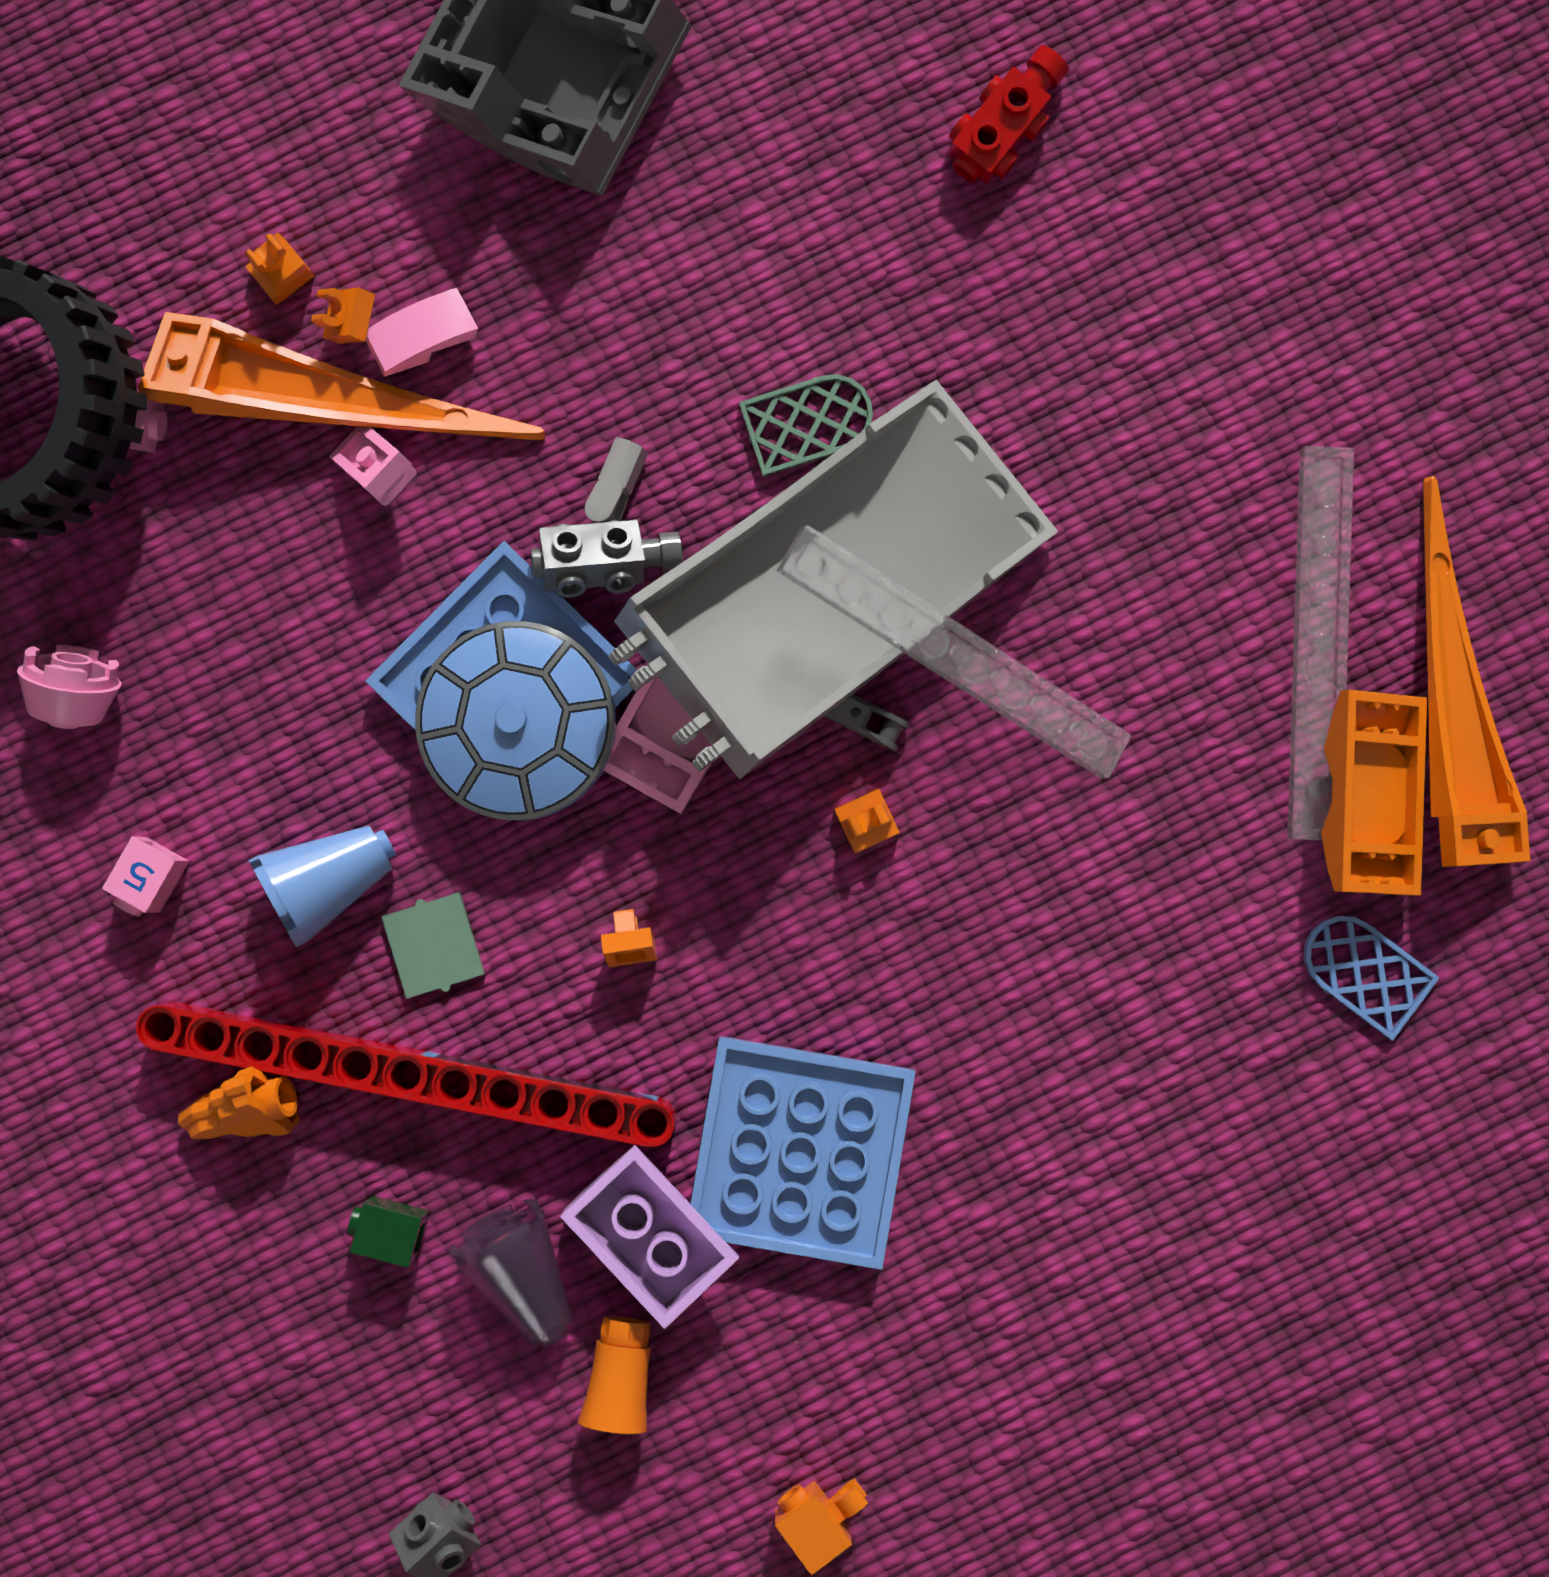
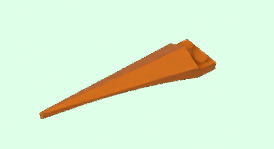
M165 312L144 369L145 376L141 377L138 385L139 392L147 395V401L191 407L194 414L527 440L545 439V431L541 427L457 406L394 387L299 354L212 318Z
M1435 476L1424 478L1430 799L1431 817H1438L1442 867L1528 862L1531 860L1527 811L1507 761L1483 688L1458 592L1438 481Z

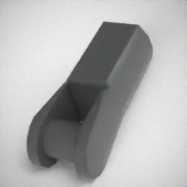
M855 694L849 696L824 716L894 752H897L899 748L895 743L902 729L908 730L910 727V723ZM872 713L885 719L878 735L865 728Z

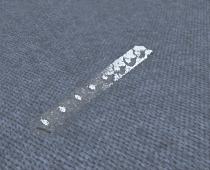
M1304 446L1300 450L1287 839L1322 841L1321 831L1332 802V777L1324 753V746L1332 713L1340 691L1347 690L1354 448Z
M806 525L800 528L777 569L778 573L1099 778H1110L1131 737L1129 733L810 526Z

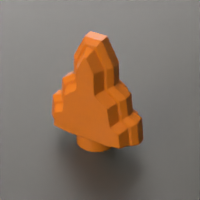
M249 1067L238 1071L235 1077L224 1081L220 1088L198 1098L191 1106L179 1114L178 1124L188 1131L192 1139H211L229 1134L244 1137L262 1134L273 1136L290 1134L292 1129L300 1122L296 1090L293 1083L285 1076L271 1079L263 1072Z

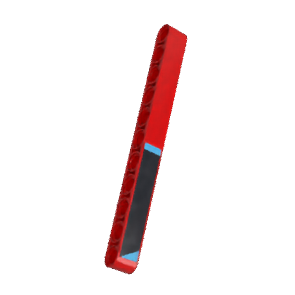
M164 1003L149 1007L139 1015L136 1022V1034L139 1041L145 1047L156 1051L242 1068L253 1067L263 1072L624 1143L657 1147L664 1144L671 1137L676 1125V1112L673 1106L667 1100L658 1096L183 1003ZM162 1013L168 1014L174 1022V1032L169 1039L164 1038L157 1029V1021ZM211 1022L217 1024L224 1034V1040L218 1049L210 1046L205 1038L206 1028ZM259 1032L267 1034L273 1043V1050L268 1058L259 1056L253 1047L254 1038ZM307 1041L315 1043L322 1052V1060L317 1068L308 1066L303 1061L302 1048ZM355 1051L365 1053L371 1061V1070L367 1077L356 1075L350 1067V1058ZM403 1061L413 1062L419 1068L420 1080L416 1086H407L400 1080L398 1068ZM458 1070L468 1077L470 1088L465 1096H457L449 1091L446 1085V1078L450 1071ZM508 1080L517 1086L519 1098L516 1104L504 1105L497 1100L495 1086L498 1081ZM558 1090L566 1096L568 1100L566 1113L554 1115L545 1109L543 1096L546 1091ZM599 1099L611 1101L617 1109L616 1121L611 1124L598 1123L591 1113L593 1102ZM648 1109L660 1111L667 1120L666 1129L658 1134L646 1132L640 1124L641 1113Z

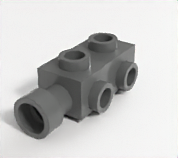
M608 520L604 523L580 525L558 524L553 527L539 528V548L530 549L531 569L533 578H543L545 592L556 591L561 597H577L583 594L586 588L606 586L609 592L624 593L633 589L635 584L643 583L644 569L659 568L661 572H669L682 563L680 536L678 531L657 533V538L641 539L638 520Z

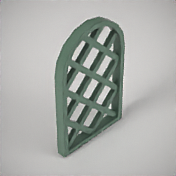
M839 374L814 377L813 379L739 402L749 434V441L753 446L763 477L834 454L844 446L836 447L842 433L852 438L859 434L846 427L853 412L867 418L863 430L866 429L873 418L871 399L864 387L852 378ZM835 382L830 392L816 386L822 383ZM841 383L850 385L857 391L852 403L836 396ZM804 389L798 403L784 396ZM810 391L827 398L820 413L803 406ZM861 397L866 404L867 411L857 406ZM772 399L765 413L752 407V405ZM778 401L794 408L787 424L771 416ZM832 401L848 409L841 424L825 417ZM747 411L762 419L755 434ZM799 412L816 419L809 434L792 427ZM767 422L783 429L776 445L760 437ZM821 422L837 430L830 445L814 438ZM789 433L805 440L798 455L781 448ZM810 443L825 450L804 457ZM758 444L772 450L765 465ZM778 454L792 460L771 467Z

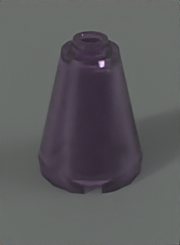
M526 1199L523 1200L527 1207L526 1209L515 1212L511 1204L484 1216L468 1227L461 1234L465 1243L459 1249L452 1243L449 1248V1254L457 1267L529 1344L540 1343L541 1346H549L566 1335L568 1331L566 1327L571 1322L572 1315L544 1211L538 1200Z

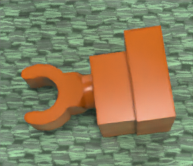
M279 232L275 235L267 234L265 236L267 241L253 252L250 249L245 252V256L250 261L245 267L276 305L280 304L314 277L311 270Z

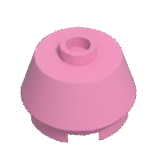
M56 645L55 653L40 655V649L35 646L27 648L24 654L23 665L17 669L28 714L38 720L48 722L51 726L63 729H75L82 726L99 724L122 684L120 679L117 678L119 662L116 659L108 660V665L99 662V651L77 646Z

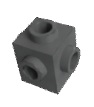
M434 1492L424 1501L420 1502L389 1533L406 1573L415 1577H448L451 1573L458 1570L465 1560L481 1546L472 1527L475 1523V1518L468 1507L457 1499L451 1502Z

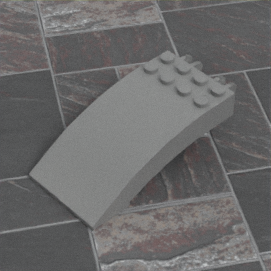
M935 380L870 423L865 430L745 520L630 597L614 620L628 640L615 648L608 655V658L617 666L620 663H625L635 653L639 652L648 665L642 666L633 673L631 679L628 680L630 686L634 691H637L656 677H659L692 719V721L676 732L672 739L678 746L692 741L702 731L712 744L711 747L708 746L698 753L696 759L692 761L698 772L719 757H722L736 776L741 779L934 632L1058 533V530L939 382Z

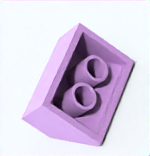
M636 1145L602 1172L564 1209L560 1216L664 1329L739 1259L737 1253Z

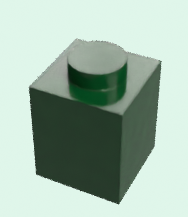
M374 1195L363 1203L362 1207L355 1206L350 1217L347 1236L354 1237L350 1252L408 1268L418 1257L430 1210Z

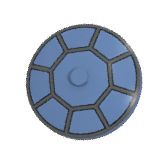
M526 621L498 622L480 627L462 636L452 643L434 662L425 677L417 700L415 714L416 738L421 756L429 773L443 791L457 803L478 814L508 821L534 820L552 815L572 805L598 780L607 765L613 749L616 734V708L612 690L602 669L594 658L571 637L549 626Z

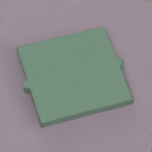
M461 892L429 902L419 899L413 907L381 916L406 999L440 988L442 991L447 992L451 990L452 984L485 974Z

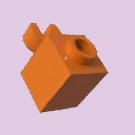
M855 1478L843 1485L830 1499L827 1498L814 1480L805 1488L801 1484L792 1487L777 1502L779 1507L775 1510V1527L811 1576L852 1545L851 1530L844 1520L855 1515L868 1504V1501L865 1499L867 1494Z

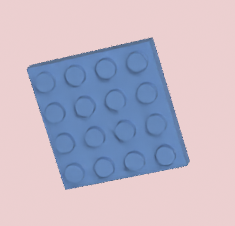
M503 541L368 677L366 682L416 730L415 714L421 686L438 657L452 643L467 633L486 625L506 621H526L549 626L579 643L594 658L606 676L612 690L616 709L634 692L628 680L631 679L637 669L628 661L615 666L608 658V655L615 648L563 597L559 596L556 591L545 592L543 578H533L531 566Z
M719 1036L690 1204L726 1243L882 1270L916 1071L909 1068Z

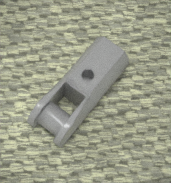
M615 438L598 477L599 481L596 482L585 504V513L594 523H604L608 520L621 521L629 495L632 493L648 456V452L642 446L623 438Z

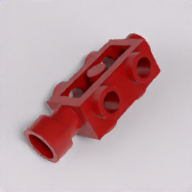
M1040 45L1027 61L1028 69L1024 74L1013 66L1003 79L996 75L980 95L979 100L983 104L974 116L971 117L965 113L954 126L949 135V138L953 141L949 155L955 159L952 163L953 169L963 179L974 183L979 178L986 185L994 175L1004 179L1020 157L1014 150L1021 141L1027 137L1033 142L1050 120L1045 111L1052 97L1047 91L1049 88H1056L1069 72L1068 64L1056 51L1047 46ZM1014 95L1024 105L1014 106L1010 103L1008 97ZM982 132H988L989 137L995 142L991 145H984L979 141L978 135Z

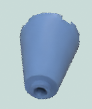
M368 825L257 855L248 861L297 948L307 943L391 871L392 866L389 859L395 857L396 853L385 832L380 830L374 834Z

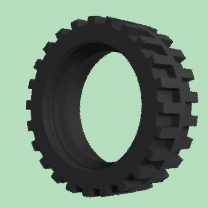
M1 255L0 327L23 317L39 322L51 342L59 374L57 409L44 443L28 464L10 478L0 482V537L36 540L38 534L54 537L65 533L64 521L83 524L93 517L89 506L94 501L107 504L116 494V491L110 484L117 474L128 475L133 462L125 458L131 442L141 444L144 430L135 427L137 410H147V395L137 391L136 378L145 376L142 361L130 357L127 349L135 345L130 331L112 324L118 318V314L110 305L96 300V294L81 285L18 259L13 261Z

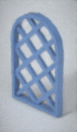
M1335 916L1323 920L1311 930L1304 944V963L1309 976L1325 993L1333 996L1392 1041L1440 978L1377 931L1374 926L1356 917ZM1339 921H1346L1348 937L1331 940L1329 925ZM1353 923L1363 927L1371 934L1355 936ZM1323 930L1324 941L1314 942L1317 934ZM1373 940L1376 958L1358 960L1356 942ZM1381 942L1398 955L1383 957ZM1349 943L1351 962L1334 964L1332 946ZM1325 947L1328 965L1313 967L1311 949ZM1401 961L1403 979L1386 981L1384 963ZM1408 962L1426 976L1410 978ZM1377 964L1379 982L1362 985L1360 966ZM1353 968L1355 986L1338 988L1336 970ZM1329 971L1331 987L1324 983L1316 972ZM1427 982L1415 999H1413L1411 984ZM1404 985L1407 1003L1390 1005L1387 987ZM1380 989L1383 1007L1366 1009L1363 991ZM1356 992L1358 1008L1340 994ZM1406 1010L1393 1027L1391 1012ZM1384 1013L1386 1029L1368 1015Z

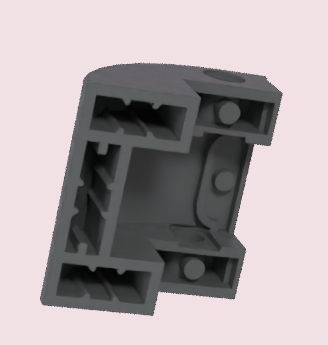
M444 0L399 86L408 95L441 119L495 152L549 178L603 196L692 25L685 19L672 0Z

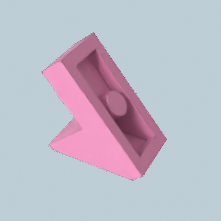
M357 426L329 456L384 506L389 505L417 474L416 469L411 466L412 463L370 427Z

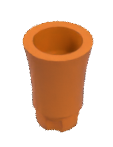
M603 1317L600 1339L596 1340L587 1394L577 1422L579 1425L598 1431L619 1434H641L647 1432L646 1396L651 1347L648 1346L651 1330L650 1322L631 1317Z

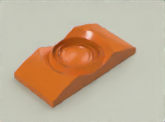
M1358 690L1340 691L1332 713L1324 746V753L1332 777V802L1321 831L1327 869L1334 891L1421 896L1427 718L1426 697Z

